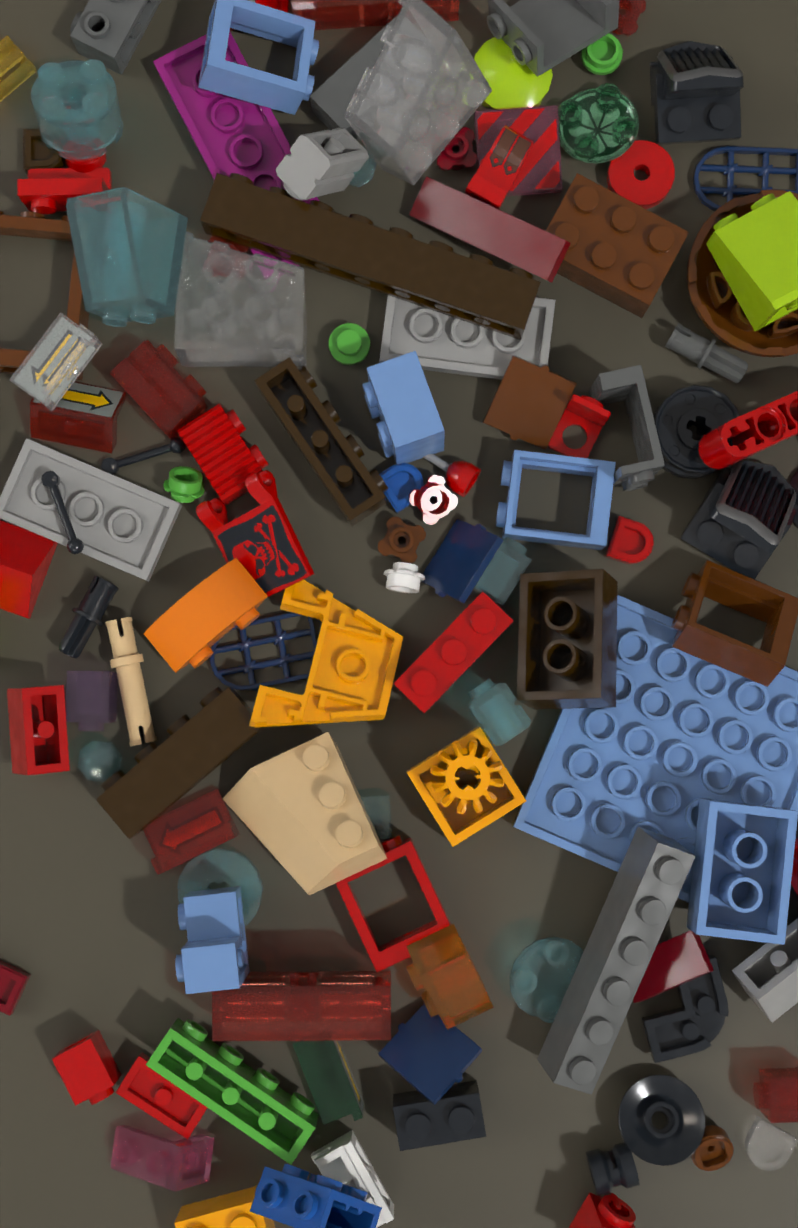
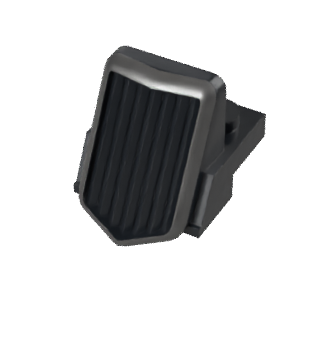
M687 41L659 52L657 56L658 62H650L651 106H654L656 144L672 145L739 140L741 138L740 90L744 88L743 73L733 61V57H730L727 51L720 46Z
M740 460L733 466L729 465L721 470L704 496V501L683 531L681 539L735 572L755 580L792 525L798 509V505L795 503L796 492L774 465Z

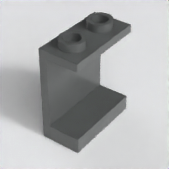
M488 0L489 15L487 16V24L493 36L497 39L502 38L511 48L518 63L521 65L526 64L538 77L618 28L620 0H520L510 7L504 0Z
M642 365L600 373L589 390V396L598 400L603 405L625 401L639 462L621 466L614 473L613 487L622 485L623 491H632L646 487L648 482L655 480L654 475L665 464Z

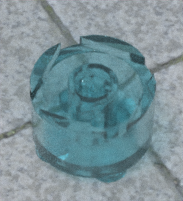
M96 59L87 61L71 60L58 64L54 62L45 63L38 69V78L32 87L31 100L44 144L48 148L51 146L59 152V156L68 160H89L107 153L106 147L114 140L117 143L122 136L123 120L116 85L112 76L106 71L105 65Z

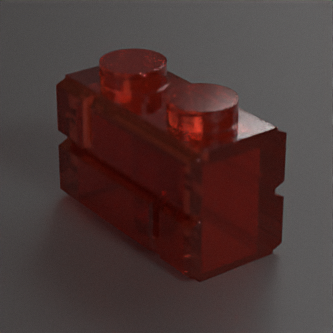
M146 340L133 350L129 357H126L112 369L110 374L168 438L172 440L179 436L178 429L207 410L208 406L202 399L207 392L191 374L185 379L182 378L173 368L179 363L178 360L163 344L155 348Z

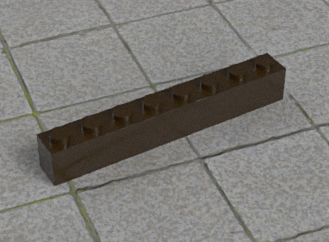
M219 173L216 174L200 219L205 234L519 340L522 339L541 283L534 280V276L528 271L519 268H510L507 271L493 266V261L484 256L470 254L469 257L454 253L453 248L445 243L430 241L427 244L415 240L410 232L401 228L390 227L388 231L373 226V221L365 216L350 214L347 217L333 212L334 209L321 201L310 200L308 204L293 199L294 197L282 188L270 187L267 190L255 186L251 179L237 173H231L229 177Z

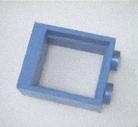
M215 0L209 16L198 88L295 115L302 100L309 101L314 86V76L309 75V67L314 65L319 49V40L313 39L316 21L248 0ZM230 28L296 47L293 78L288 79L225 60Z
M514 450L511 461H503L500 485L508 486L506 503H498L496 527L503 528L502 538L602 550L607 544L616 462ZM522 468L592 477L586 535L515 526Z

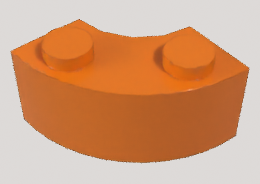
M235 558L179 599L144 632V635L175 673L188 664L196 668L213 655L214 652L210 647L235 626L243 630L260 616L257 608L268 596L239 560Z

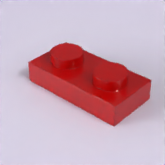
M141 1052L115 1093L188 1140L207 1107L146 1066L150 1057Z

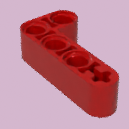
M798 391L736 417L704 435L699 442L698 451L700 458L710 468L722 469L798 435ZM731 438L734 444L733 446H730L728 443V440H730Z

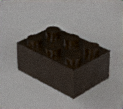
M604 569L520 574L518 702L533 710L616 707L618 581Z

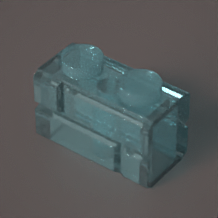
M489 678L467 693L471 700L467 702L468 704L465 708L475 723L482 724L481 729L491 745L502 746L530 727V718L521 705L514 704L516 698L506 683L494 684Z

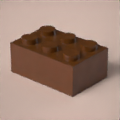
M578 173L546 229L547 232L571 243L557 274L640 318H643L689 234L688 231Z

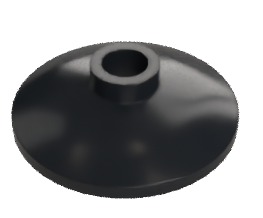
M653 1075L637 1081L626 1091L619 1106L618 1125L621 1136L632 1153L650 1164L668 1166L686 1160L696 1151L704 1135L705 1115L699 1098L687 1084L671 1076ZM657 1111L663 1113L666 1117V1124L662 1129H657L652 1124V1115Z

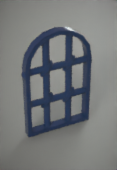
M737 146L715 148L705 154L695 168L693 176L694 191L702 204L716 211L721 205H717L707 199L704 193L723 194V197L727 196V203L733 199V195H751L760 193L761 190H777L768 187L769 174L795 175V190L784 191L798 194V149ZM728 153L727 165L704 164L706 160L714 155ZM734 154L763 155L762 167L738 166V163L734 164ZM769 155L796 156L795 168L773 167L772 164L769 165ZM699 172H724V175L727 174V187H701L698 178ZM734 173H759L758 176H762V189L737 188V185L733 186Z
M289 613L258 619L248 626L274 622L276 635L251 640V637L247 639L246 628H244L243 630L239 629L241 638L239 643L217 647L221 640L219 639L211 647L214 653L210 657V664L215 676L224 685L236 690L252 689L254 691L258 690L260 685L271 686L308 678L309 673L291 677L288 663L313 658L318 640L316 638L313 618L308 617L310 629L290 633L282 632L280 620L303 615ZM235 626L229 632L238 629V626ZM312 636L314 651L292 656L291 653H286L284 640ZM268 643L278 644L281 658L261 662L251 660L249 647ZM238 649L239 652L243 651L246 665L221 670L217 669L215 654ZM275 665L283 668V679L256 684L255 669ZM243 672L244 675L248 674L250 685H235L228 682L223 676Z

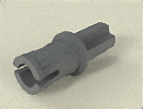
M680 323L677 324L665 346L698 364L696 368L701 369L703 365L734 383L740 382L748 369L746 361L714 345L717 341L713 338L710 341L692 332Z

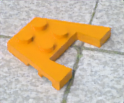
M306 580L286 588L280 610L319 619L322 622L305 692L303 695H298L260 685L249 726L256 728L383 720L389 703L403 636L361 610L357 609L355 611L333 598L334 594L326 590L324 592Z

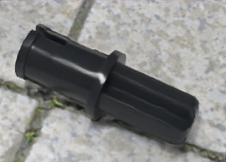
M94 575L88 591L78 608L73 607L72 612L76 615L59 645L60 652L75 659L80 656L96 625L102 627L104 624L101 619L119 589L117 586Z

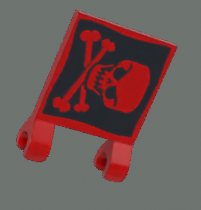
M264 470L260 473H254L245 479V486L248 492L260 506L229 523L226 506L220 498L200 503L196 507V513L201 522L212 532L226 563L237 558L267 596L270 597L314 575V571L278 499L275 478L270 471Z

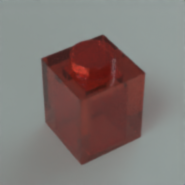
M798 1067L759 1069L760 1082H755L753 1086L756 1108L761 1109L762 1114L770 1123L798 1122Z

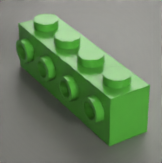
M177 1018L146 1063V1066L292 1165L316 1128L319 1114L313 1111L315 1105L300 1093L294 1092L293 1095H290L278 1086L279 1080L267 1070L258 1068L255 1071L242 1062L244 1059L243 1055L232 1046L223 1043L220 1047L207 1038V1030L191 1019H187L184 1022Z

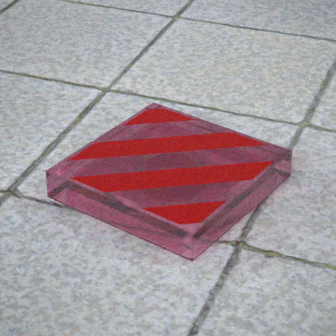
M557 105L474 112L476 154L478 158L477 169H479L502 128L507 125L534 141L527 158L520 168L521 172L507 196L562 192Z

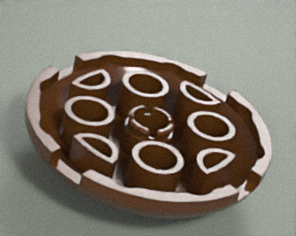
M761 190L760 193L741 198L736 197L719 207L706 220L692 244L687 264V282L690 297L698 316L705 326L730 347L760 357H784L798 353V309L755 332L706 243L715 231L713 226L717 222L733 213H736L738 218L751 212V205L771 193L777 198L789 192L784 190ZM791 192L798 200V194Z

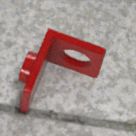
M573 394L550 439L548 447L564 456L588 458L611 412L604 409V405L594 398L585 395L580 397ZM579 426L585 431L586 443L584 446L578 449H571L564 444L562 435L567 427Z

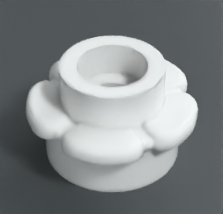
M405 562L393 563V569L384 571V575L387 576L386 588L402 593H418L420 582L425 580V576L417 573V565Z

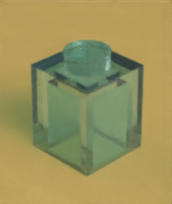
M505 537L474 589L481 593L484 592L492 600L503 605L518 583L520 574L524 573L532 560L525 556L527 549L517 541Z

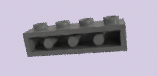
M89 0L84 11L78 12L71 24L70 37L78 53L122 75L162 0Z

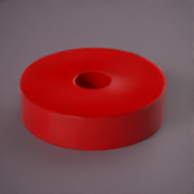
M647 140L632 141L624 151L612 158L607 171L609 190L646 210L657 206L666 198L675 178L674 164L668 152L660 145ZM627 144L618 149L615 154L620 152ZM642 170L647 174L648 178L643 181L635 178L634 172Z

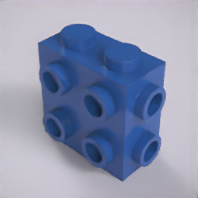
M284 1164L282 1172L264 1167L260 1182L256 1187L250 1212L294 1228H376L382 1207L366 1202L368 1192L345 1185L334 1179L319 1174L315 1175L292 1165Z

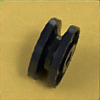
M693 385L675 391L656 409L653 417L665 464L663 469L677 477L689 479L708 476L718 470L710 468L703 462L698 448L699 442L704 435L724 423L739 417L738 409L725 394L712 387ZM692 425L697 427L696 433L701 436L697 440L692 439V431L688 429ZM732 438L728 440L730 446L734 445Z

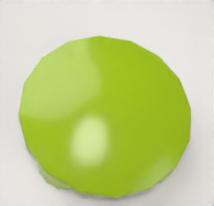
M495 37L486 41L478 50L471 68L472 83L480 104L484 107L506 113L537 109L544 96L548 93L553 77L552 68L537 77L526 64L521 65L518 63L511 48L502 38L497 39Z

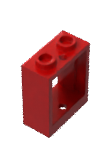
M400 835L383 841L381 845L387 859L335 883L376 972L455 936L452 924L411 837L402 841ZM406 855L435 920L378 946L349 882Z

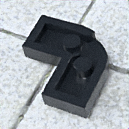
M708 956L714 971L677 986L682 1003L681 1008L642 1018L652 1060L655 1063L703 1051L712 1046L710 1042L721 1031L725 1017H728L729 1008L715 956Z

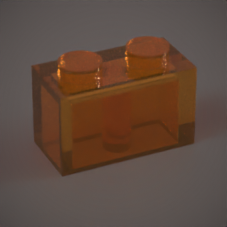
M454 924L407 946L413 961L412 964L406 966L410 978L417 991L425 988L426 991L422 992L421 996L430 1016L433 1017L439 1014L447 1030L494 1008L484 983Z

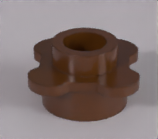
M400 517L390 518L386 523L388 530L385 538L378 543L379 552L383 556L392 555L399 558L401 562L414 563L417 559L416 550L419 542L424 541L426 537L424 528L420 525L410 526L405 524ZM404 537L406 539L405 544H399L398 538Z

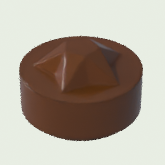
M714 1125L705 1126L702 1141L691 1155L692 1161L701 1170H718L731 1160L734 1152L733 1144L726 1131L721 1127Z

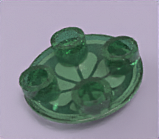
M605 83L598 88L581 91L569 100L562 102L558 107L556 121L557 138L562 148L577 160L587 163H604L614 160L624 154L637 137L639 130L637 110L633 103L620 93V89L612 83Z

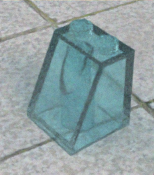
M126 187L67 198L66 209L85 311L102 317V323L113 327H126L127 322L131 321L153 324L156 322V318L174 316L188 218Z

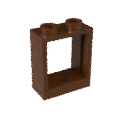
M707 560L699 573L691 572L685 582L681 595L686 597L687 600L685 605H680L672 622L671 628L677 630L672 647L768 687L786 664L798 616V598ZM703 598H709L766 622L760 649L696 623Z

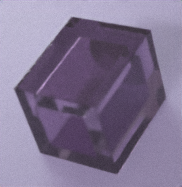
M67 671L66 722H78V731H104V723H116L117 673L111 671Z

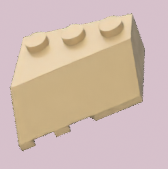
M329 732L250 768L223 798L226 804L308 895L314 894L387 859L341 752Z

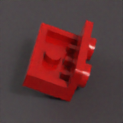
M107 167L96 168L88 173H80L72 168L29 169L28 179H17V196L30 212L40 214H53L56 211H75L84 214L112 211V173Z

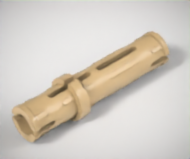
M126 617L120 620L123 631L122 637L119 634L117 619L105 622V626L108 630L114 658L110 660L111 668H116L130 738L129 744L130 746L142 744L139 726H142L145 743L157 741V737H155L140 663L144 662L143 654H138L132 625L133 619L132 617Z

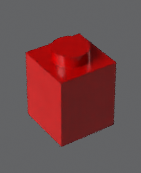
M99 1030L61 1049L52 1058L75 1106L87 1099L93 1105L109 1097L115 1092L112 1086L122 1076Z

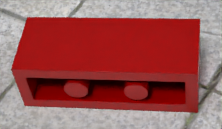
M482 592L393 684L424 714L514 620L487 594Z

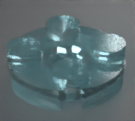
M216 848L201 853L185 866L178 879L179 904L184 903L183 897L191 891L212 889L209 886L213 881L217 884L225 881L230 887L241 886L244 923L247 926L260 908L264 889L259 871L253 862L235 850Z

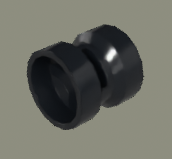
M625 1142L615 1144L610 1151L603 1152L596 1149L586 1152L597 1196L609 1194L613 1187L622 1185L628 1189L640 1185L632 1152Z

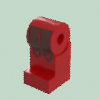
M505 125L466 187L465 194L500 209L521 172L520 168L527 158L534 141Z

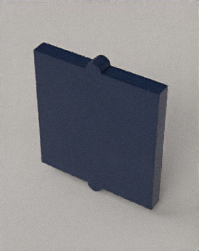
M457 519L423 572L425 580H421V582L435 589V593L440 597L447 595L464 604L504 540L497 535L487 532L486 528L481 524L474 526Z
M425 1002L406 1024H399L397 1034L378 1054L380 1058L435 1105L455 1082L463 1080L462 1074L479 1056L482 1048L430 1004Z

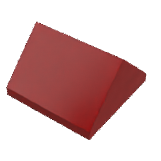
M1 520L0 609L30 619L58 543Z

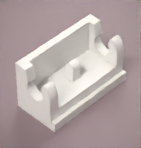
M353 1130L311 1154L312 1160L323 1176L368 1192L366 1202L382 1207L376 1228L394 1219V1204Z

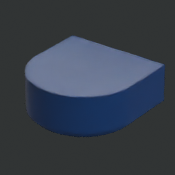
M408 463L395 464L379 474L388 487L384 495L396 513L410 506V492L413 489H420L424 485L420 471Z

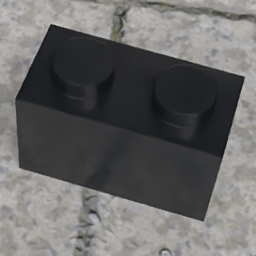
M477 1080L453 1084L435 1105L418 1090L393 1094V1112L400 1151L486 1137Z

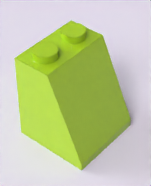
M791 191L777 198L773 193L764 196L751 205V212L738 218L736 213L723 218L713 226L715 231L706 243L755 332L798 309V200Z

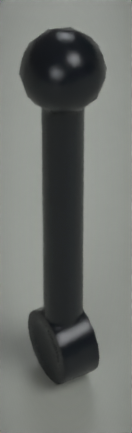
M175 437L170 441V444L119 460L106 458L103 460L101 468L103 471L114 475L119 471V468L169 452L181 453L185 450L186 444L182 438Z
M47 471L42 475L41 480L43 485L51 491L69 540L67 549L71 554H79L82 552L84 545L82 540L76 537L58 489L60 477L53 471Z

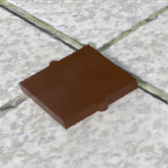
M513 355L483 423L510 434L512 440L519 438L546 450L577 383L550 371L547 364L538 366Z

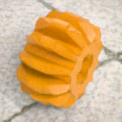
M471 739L469 741L467 754H463L459 741H453L451 745L456 757L451 759L442 750L437 753L438 758L447 764L446 769L437 766L430 767L432 775L444 776L445 778L444 781L431 785V789L434 793L447 788L450 790L441 800V805L444 807L449 806L455 797L459 798L457 803L458 814L463 815L465 813L467 800L472 801L473 809L476 813H481L483 807L478 797L484 795L489 802L494 804L497 801V797L487 790L488 786L504 787L505 781L503 779L490 777V773L501 770L503 764L501 761L488 765L485 764L494 752L489 746L481 752L479 757H476L475 754L478 747L476 740ZM472 765L475 766L478 773L474 774V776L479 778L476 785L472 787L469 784H465L462 788L457 786L455 780L460 779L458 775H455L457 769L462 766L468 770Z

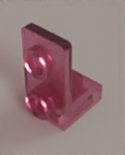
M127 1125L117 1126L111 1168L175 1192L209 1182L214 1138L200 1134L189 1137L188 1140L184 1138L172 1141Z

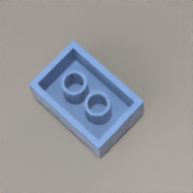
M700 798L694 850L696 857L693 861L687 917L688 929L696 935L785 945L798 811L781 807Z

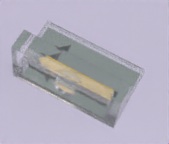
M60 312L9 380L52 411L103 344L93 332L82 324L77 325Z

